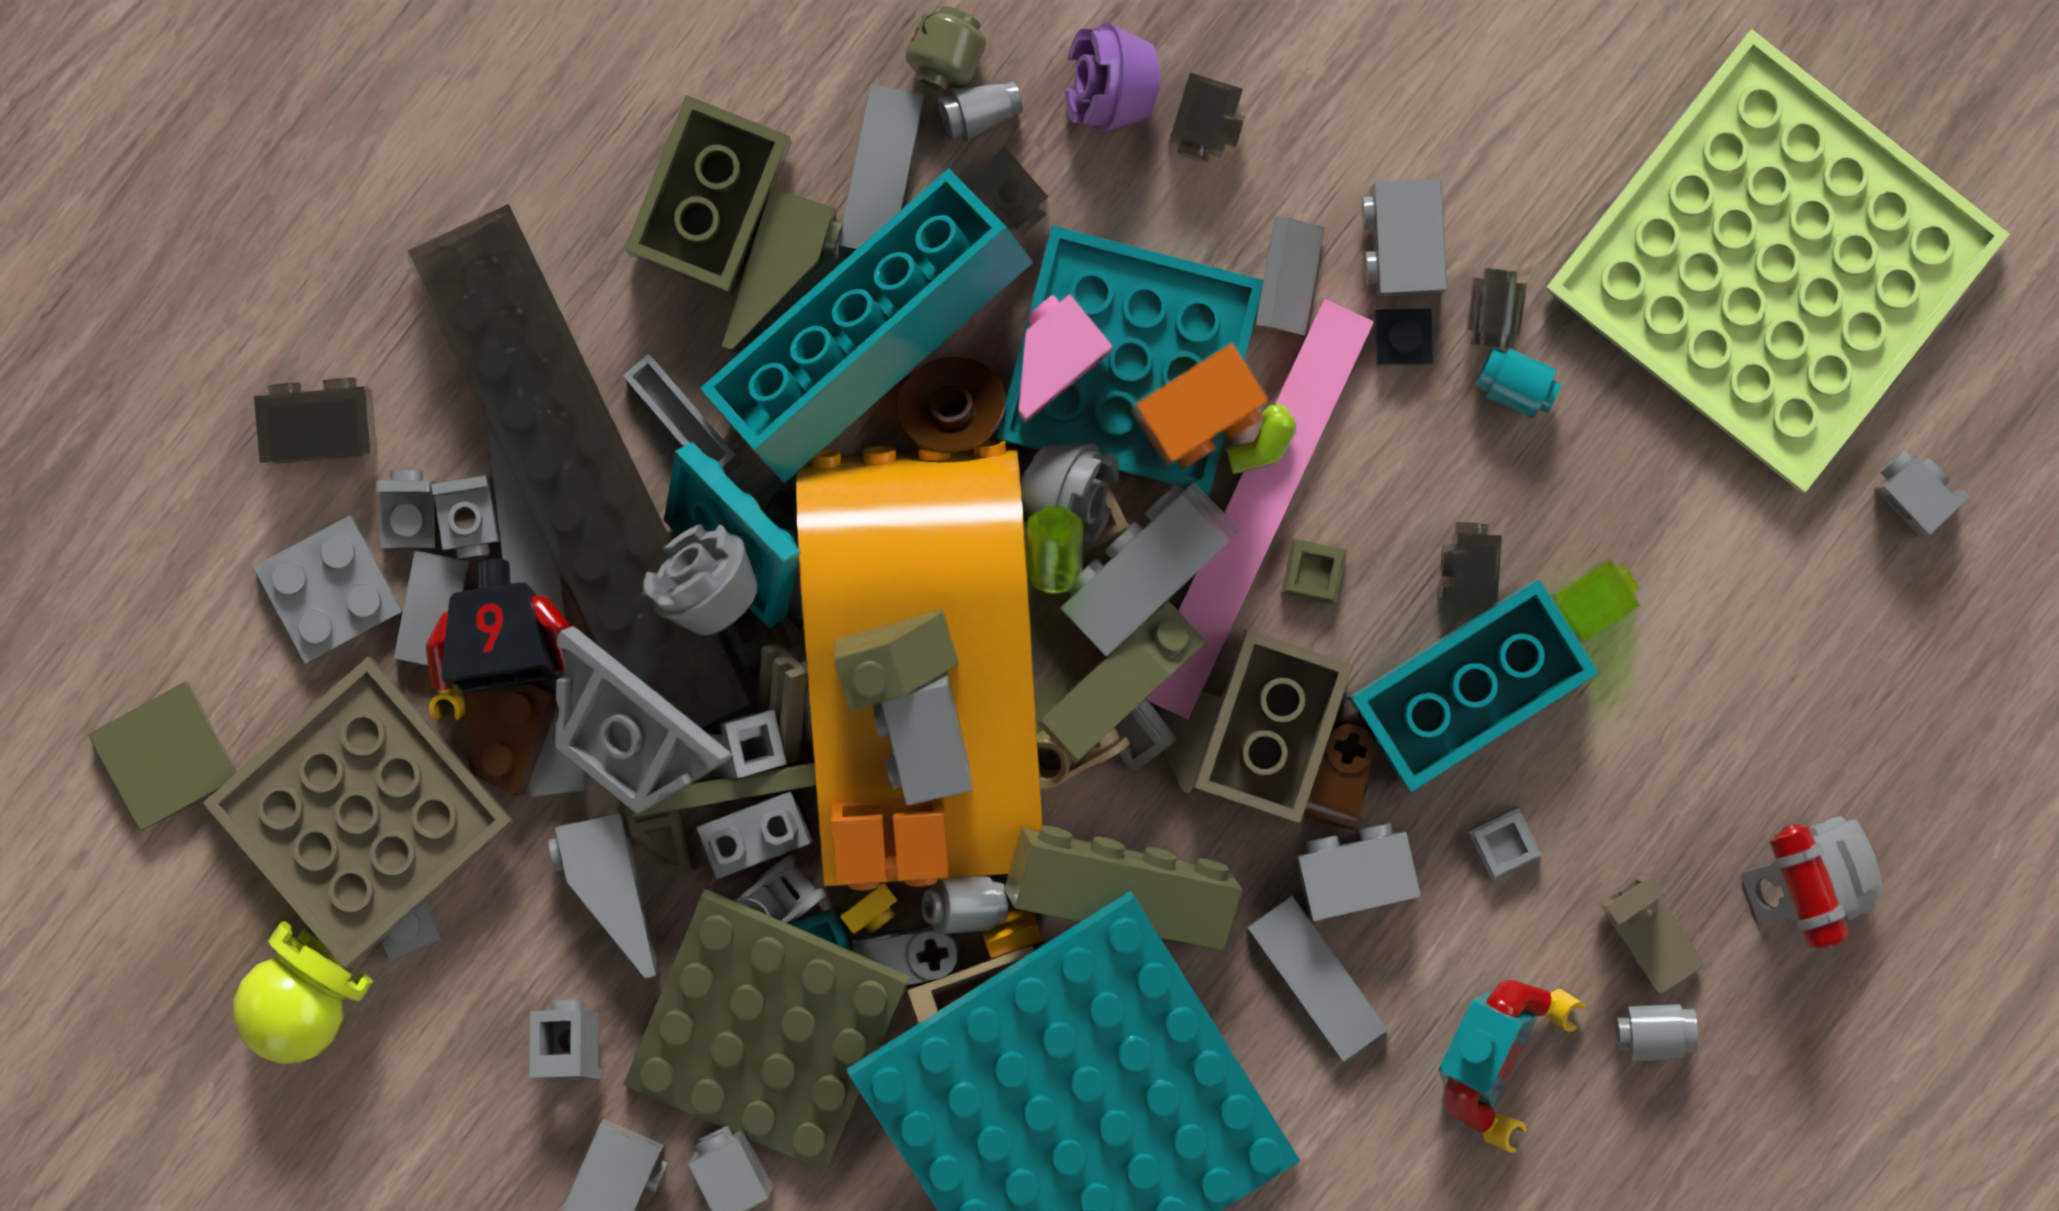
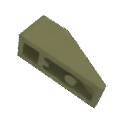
M774 188L770 189L722 343L724 350L736 353L820 265L823 253L834 254L843 225L834 221L836 215L834 207Z
M1168 601L1043 716L1037 724L1076 763L1206 643V640Z

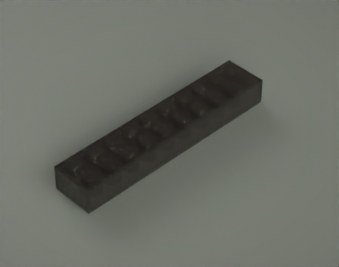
M507 204L408 250L407 260L590 639L700 728L708 726L750 705L717 634L698 635L658 615L653 608V600L644 590L646 573L654 572L657 575L660 567L669 558L663 549L671 542V539L510 205Z

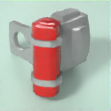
M1841 816L1830 818L1811 826L1795 824L1784 827L1781 832L1777 833L1769 841L1775 856L1774 862L1749 869L1741 874L1757 921L1762 924L1784 919L1797 920L1796 923L1799 931H1803L1809 948H1826L1828 950L1842 943L1843 939L1849 935L1845 921L1857 918V916L1868 912L1875 907V900L1884 895L1876 855L1864 831L1856 819L1845 820ZM1763 879L1771 882L1774 887L1781 886L1784 896L1779 898L1777 907H1772L1763 898L1761 893V882Z

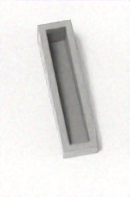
M647 354L623 375L683 447L693 442L707 457L714 458L721 465L726 476L743 463L650 354Z

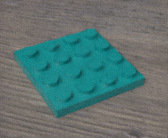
M1052 225L1029 314L1052 295L1061 302L1070 294L1113 347L1107 357L1025 423L1019 416V402L1026 330L1032 326L1027 319L1006 400L1004 418L1000 424L996 439L1040 450L1046 445L1094 443L1098 446L1100 452L1112 455L1117 459L1120 472L1170 485L1176 484L1182 488H1187L1195 482L1205 494H1210L1225 433L1221 432L1210 439L1215 449L1182 470L1177 461L1165 467L1130 411L1136 403L1233 343L1242 359L1245 360L1260 302L1263 280Z

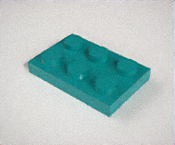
M693 442L675 451L664 521L678 536L697 525H701L707 532L715 531L719 525H722L728 533L735 534L741 538L758 586L756 595L749 608L770 629L787 617L801 551L792 536L785 530H780L761 511L757 501L751 495L743 493L725 475L723 468L714 458L707 457Z

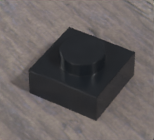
M1431 308L1383 309L1375 311L1376 366L1430 365L1433 363Z

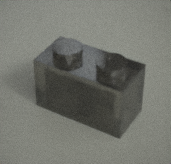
M354 377L323 380L324 390L302 392L301 383L268 385L269 395L254 396L260 463L271 465L378 455L372 389L365 386L357 387L356 378Z

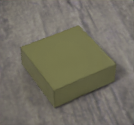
M1292 539L1281 593L1336 604L1347 550Z

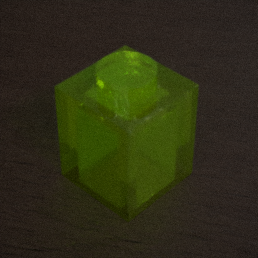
M1611 559L1603 560L1550 594L1579 642H1585L1640 607L1634 597L1640 591L1636 580L1623 563L1615 567Z

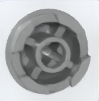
M1094 443L1044 446L1035 455L1021 480L1023 521L1058 549H1066L1070 546L1081 550L1082 542L1093 545L1101 535L1112 509L1104 507L1108 480L1118 482L1119 479L1117 459L1112 455L1100 452L1098 446Z
M697 525L677 536L663 549L669 558L660 567L657 575L654 572H647L644 579V590L653 600L655 612L698 635L717 633L735 622L752 603L758 587L743 541L739 536L728 533L722 525H719L717 530L707 532L701 525Z

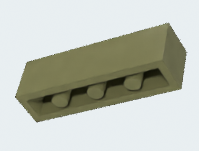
M1041 826L1040 831L1026 828L1021 829L1004 888L1016 909L1080 922L1131 890L1160 938L1219 950L1225 949L1242 892L1241 886L1229 871V867L1216 860L1198 858L1196 864L1177 860L1176 855L1163 849L1147 847L1144 853L1127 850L1122 843L1100 836L1093 837L1092 842L1074 839L1073 835L1068 831L1054 826Z

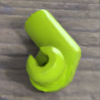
M1281 404L1268 406L1262 412L1264 417L1263 425L1256 439L1226 448L1233 474L1271 465L1282 459L1296 434V421L1286 406Z

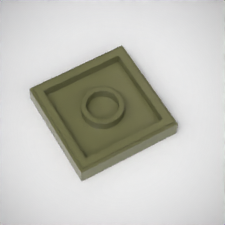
M183 682L88 734L140 831L146 830L214 793L237 773L189 682Z

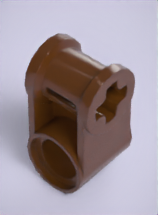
M1343 720L1333 724L1303 817L1349 830L1355 829L1363 806L1367 788L1366 782L1375 754L1373 737L1363 725L1351 720ZM1349 732L1356 733V741L1363 746L1361 753H1351L1348 761L1342 760V753L1334 746L1336 740H1346Z

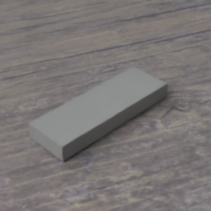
M870 84L838 247L857 250L902 210L925 95Z
M1292 895L1247 926L1343 1062L1388 1031Z

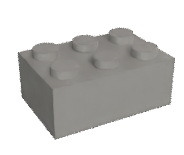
M1195 482L1184 491L1176 484L1173 485L1145 512L1151 522L1144 529L1135 521L1105 550L1111 557V560L1105 566L1095 559L1064 588L1072 597L1061 609L1106 657L1227 545L1239 529Z

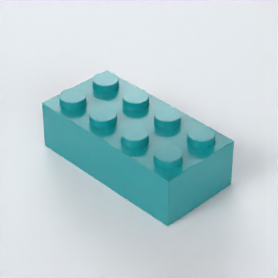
M1537 579L1523 585L1354 692L1347 699L1373 737V740L1404 789L1412 792L1596 676L1599 672L1541 580Z

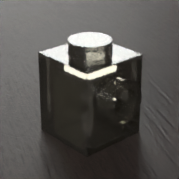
M1190 73L1168 141L1179 145L1177 153L1196 161L1208 163L1210 155L1221 158L1225 145L1236 148L1245 120V116L1236 113L1243 89Z
M1005 147L964 182L1011 233L1017 230L1024 236L1047 216L1041 207L1048 202L1049 196Z

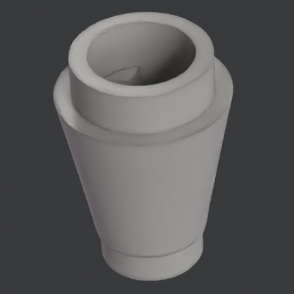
M1014 82L949 89V95L938 98L939 115L943 128L950 140L962 138L966 142L1013 116L1023 113L1022 99Z

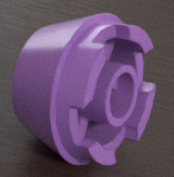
M1103 23L1094 29H1080L1072 41L1068 54L1069 60H1078L1075 70V89L1065 88L1066 106L1071 121L1073 123H1084L1083 125L1091 127L1096 133H1104L1146 120L1154 108L1161 82L1158 57L1153 44L1111 23Z

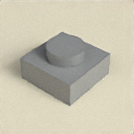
M427 901L381 941L390 961L442 939Z

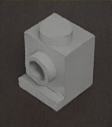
M1905 450L1900 451L1882 467L1879 472L1885 479L1874 488L1918 536L1931 535L1970 498L1963 489L1950 492L1945 487L1950 482L1949 478L1932 460L1926 458L1922 462L1917 456L1911 457Z
M485 475L431 484L443 550H456L457 560L490 555L489 544L501 542L492 477ZM463 508L473 510L476 517L474 525L468 529L460 528L456 522V515Z
M768 710L751 716L750 713L727 716L718 720L719 728L706 732L733 754L728 762L709 772L710 777L740 778L787 764L774 710Z
M553 1000L550 1001V1011H530L529 1078L548 1081L602 1080V1068H598L599 1013L583 1010V1001ZM569 1035H570V1049L568 1048V1045H567V1038H568Z

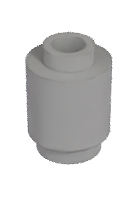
M988 876L937 878V882L930 885L929 890H926L923 894L922 912L924 919L927 923H931L933 929L938 934L990 931L995 925H1002L1008 915L1009 902L1008 895L1004 890V884L1001 881H992Z
M1680 1004L1627 1006L1625 1018H1616L1618 1051H1627L1630 1062L1683 1059L1685 1053H1697L1698 1024L1695 1010L1682 1009Z

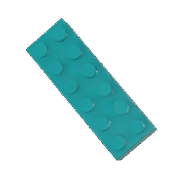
M948 168L700 389L761 459L785 483L1026 270L1033 261L1009 229Z

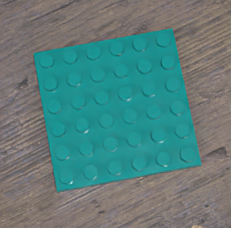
M1131 890L847 1069L849 1077L938 1211H1222L1300 1162L1299 1157Z

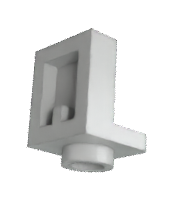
M390 470V481H376V492L380 493V548H437V511L431 484L437 482L423 481V470Z

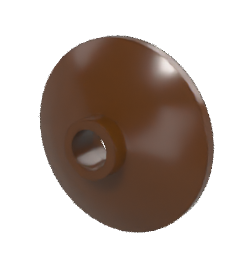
M963 357L941 358L919 367L904 381L896 400L897 419L904 434L919 447L937 453L963 452L982 444L998 429L1006 410L1004 388L997 375L984 364ZM951 412L961 413L954 417H945Z

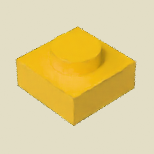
M882 882L880 887L870 891L844 911L840 917L853 934L862 927L869 934H872L896 915L890 906L898 901L899 897L887 882Z

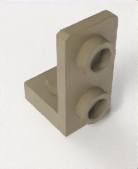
M1643 873L1598 904L1655 991L1662 994L1701 969L1704 963L1661 899L1665 894L1654 877Z

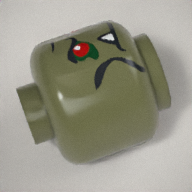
M944 6L941 7L939 12L924 14L910 41L905 57L907 63L917 72L915 81L923 87L938 93H944L947 87L960 88L968 85L985 51L986 40L979 31L981 24L969 14L952 7Z

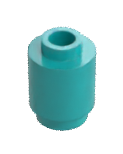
M1493 346L1482 366L1475 387L1486 391V398L1533 419L1539 410L1545 413L1550 411L1560 390L1561 383L1553 380L1556 373L1555 368L1508 347L1506 351H1503Z

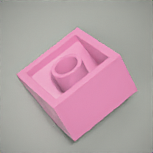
M1070 294L1061 302L1052 295L1028 315V322L1032 326L1026 330L1019 402V416L1025 423L1111 353L1113 347Z

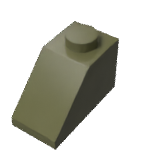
M943 609L837 639L834 645V662L850 712L906 696L959 664Z

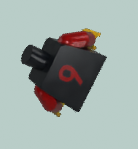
M488 559L477 564L478 589L455 592L451 595L448 610L441 614L426 643L425 650L430 683L432 688L437 689L438 692L429 703L428 710L430 715L436 720L441 719L445 714L443 699L450 701L454 705V716L456 720H459L466 713L465 694L560 679L559 670L565 671V649L557 648V637L560 631L571 627V625L549 598L537 595L527 583L518 582L511 584L510 563L507 560Z

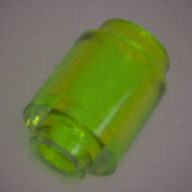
M1061 506L1046 507L1033 514L1027 522L1026 571L1031 577L1032 584L1037 589L1048 593H1061L1070 590L1082 572L1083 521L1079 516Z

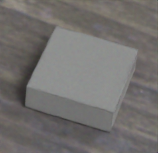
M1518 807L1468 830L1470 838L1492 881L1542 858L1539 848Z

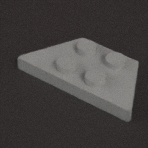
M571 626L560 631L557 637V648L565 649V673L563 678L556 680V702L559 707V718L556 721L555 748L636 814L651 808L730 760L733 755L730 751L577 628Z

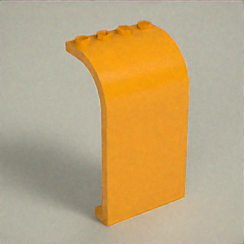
M987 439L972 449L957 453H937L919 446L918 452L896 453V448L891 446H874L864 449L863 455L842 457L841 452L838 450H821L797 472L796 492L798 544L801 551L799 556L824 886H836L831 823L832 804L905 799L902 787L896 789L891 787L885 756L894 755L890 735L880 737L878 734L873 705L850 712L834 662L835 640L943 609L959 660V664L947 672L972 773V791L943 797L948 878L1009 874L1021 829L1026 828L1040 831L1042 826L1028 589L1017 445L1006 446L1005 440ZM898 877L887 878V882L898 881Z

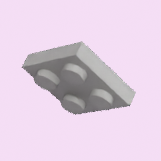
M348 515L253 566L305 664L311 663L403 613V608L353 515Z

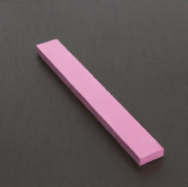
M1324 298L1275 403L1284 405L1289 409L1291 416L1296 421V434L1280 461L1242 473L1224 512L1239 530L1228 544L1195 574L1178 610L1206 640V643L1146 698L1150 703L1182 718L1189 719L1374 321Z

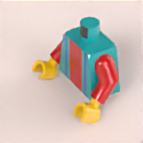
M1515 980L1499 982L1492 992L1487 991L1474 998L1438 1070L1442 1083L1445 1085L1442 1098L1445 1109L1474 1130L1483 1133V1139L1486 1143L1510 1153H1515L1517 1149L1509 1145L1510 1134L1513 1129L1526 1133V1125L1501 1113H1495L1493 1108L1538 1016H1544L1564 1030L1571 1032L1576 1030L1577 1026L1567 1020L1569 1013L1576 1007L1585 1010L1586 1005L1562 989H1556L1550 993L1548 990Z

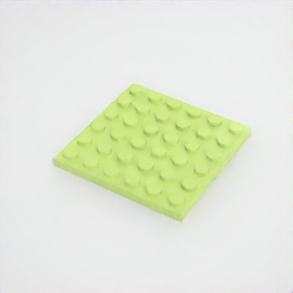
M1751 29L1544 289L1798 491L1806 493L2010 234Z

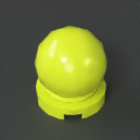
M285 921L280 922L268 940L271 947L276 950L277 957L257 964L241 980L233 999V1022L241 1041L257 1056L277 1064L301 1063L320 1055L335 1040L344 1020L343 1000L349 998L358 1002L361 1001L374 982L363 971L355 978L343 968L319 938L311 933L302 930L297 938L291 936L293 934L291 931L292 927Z

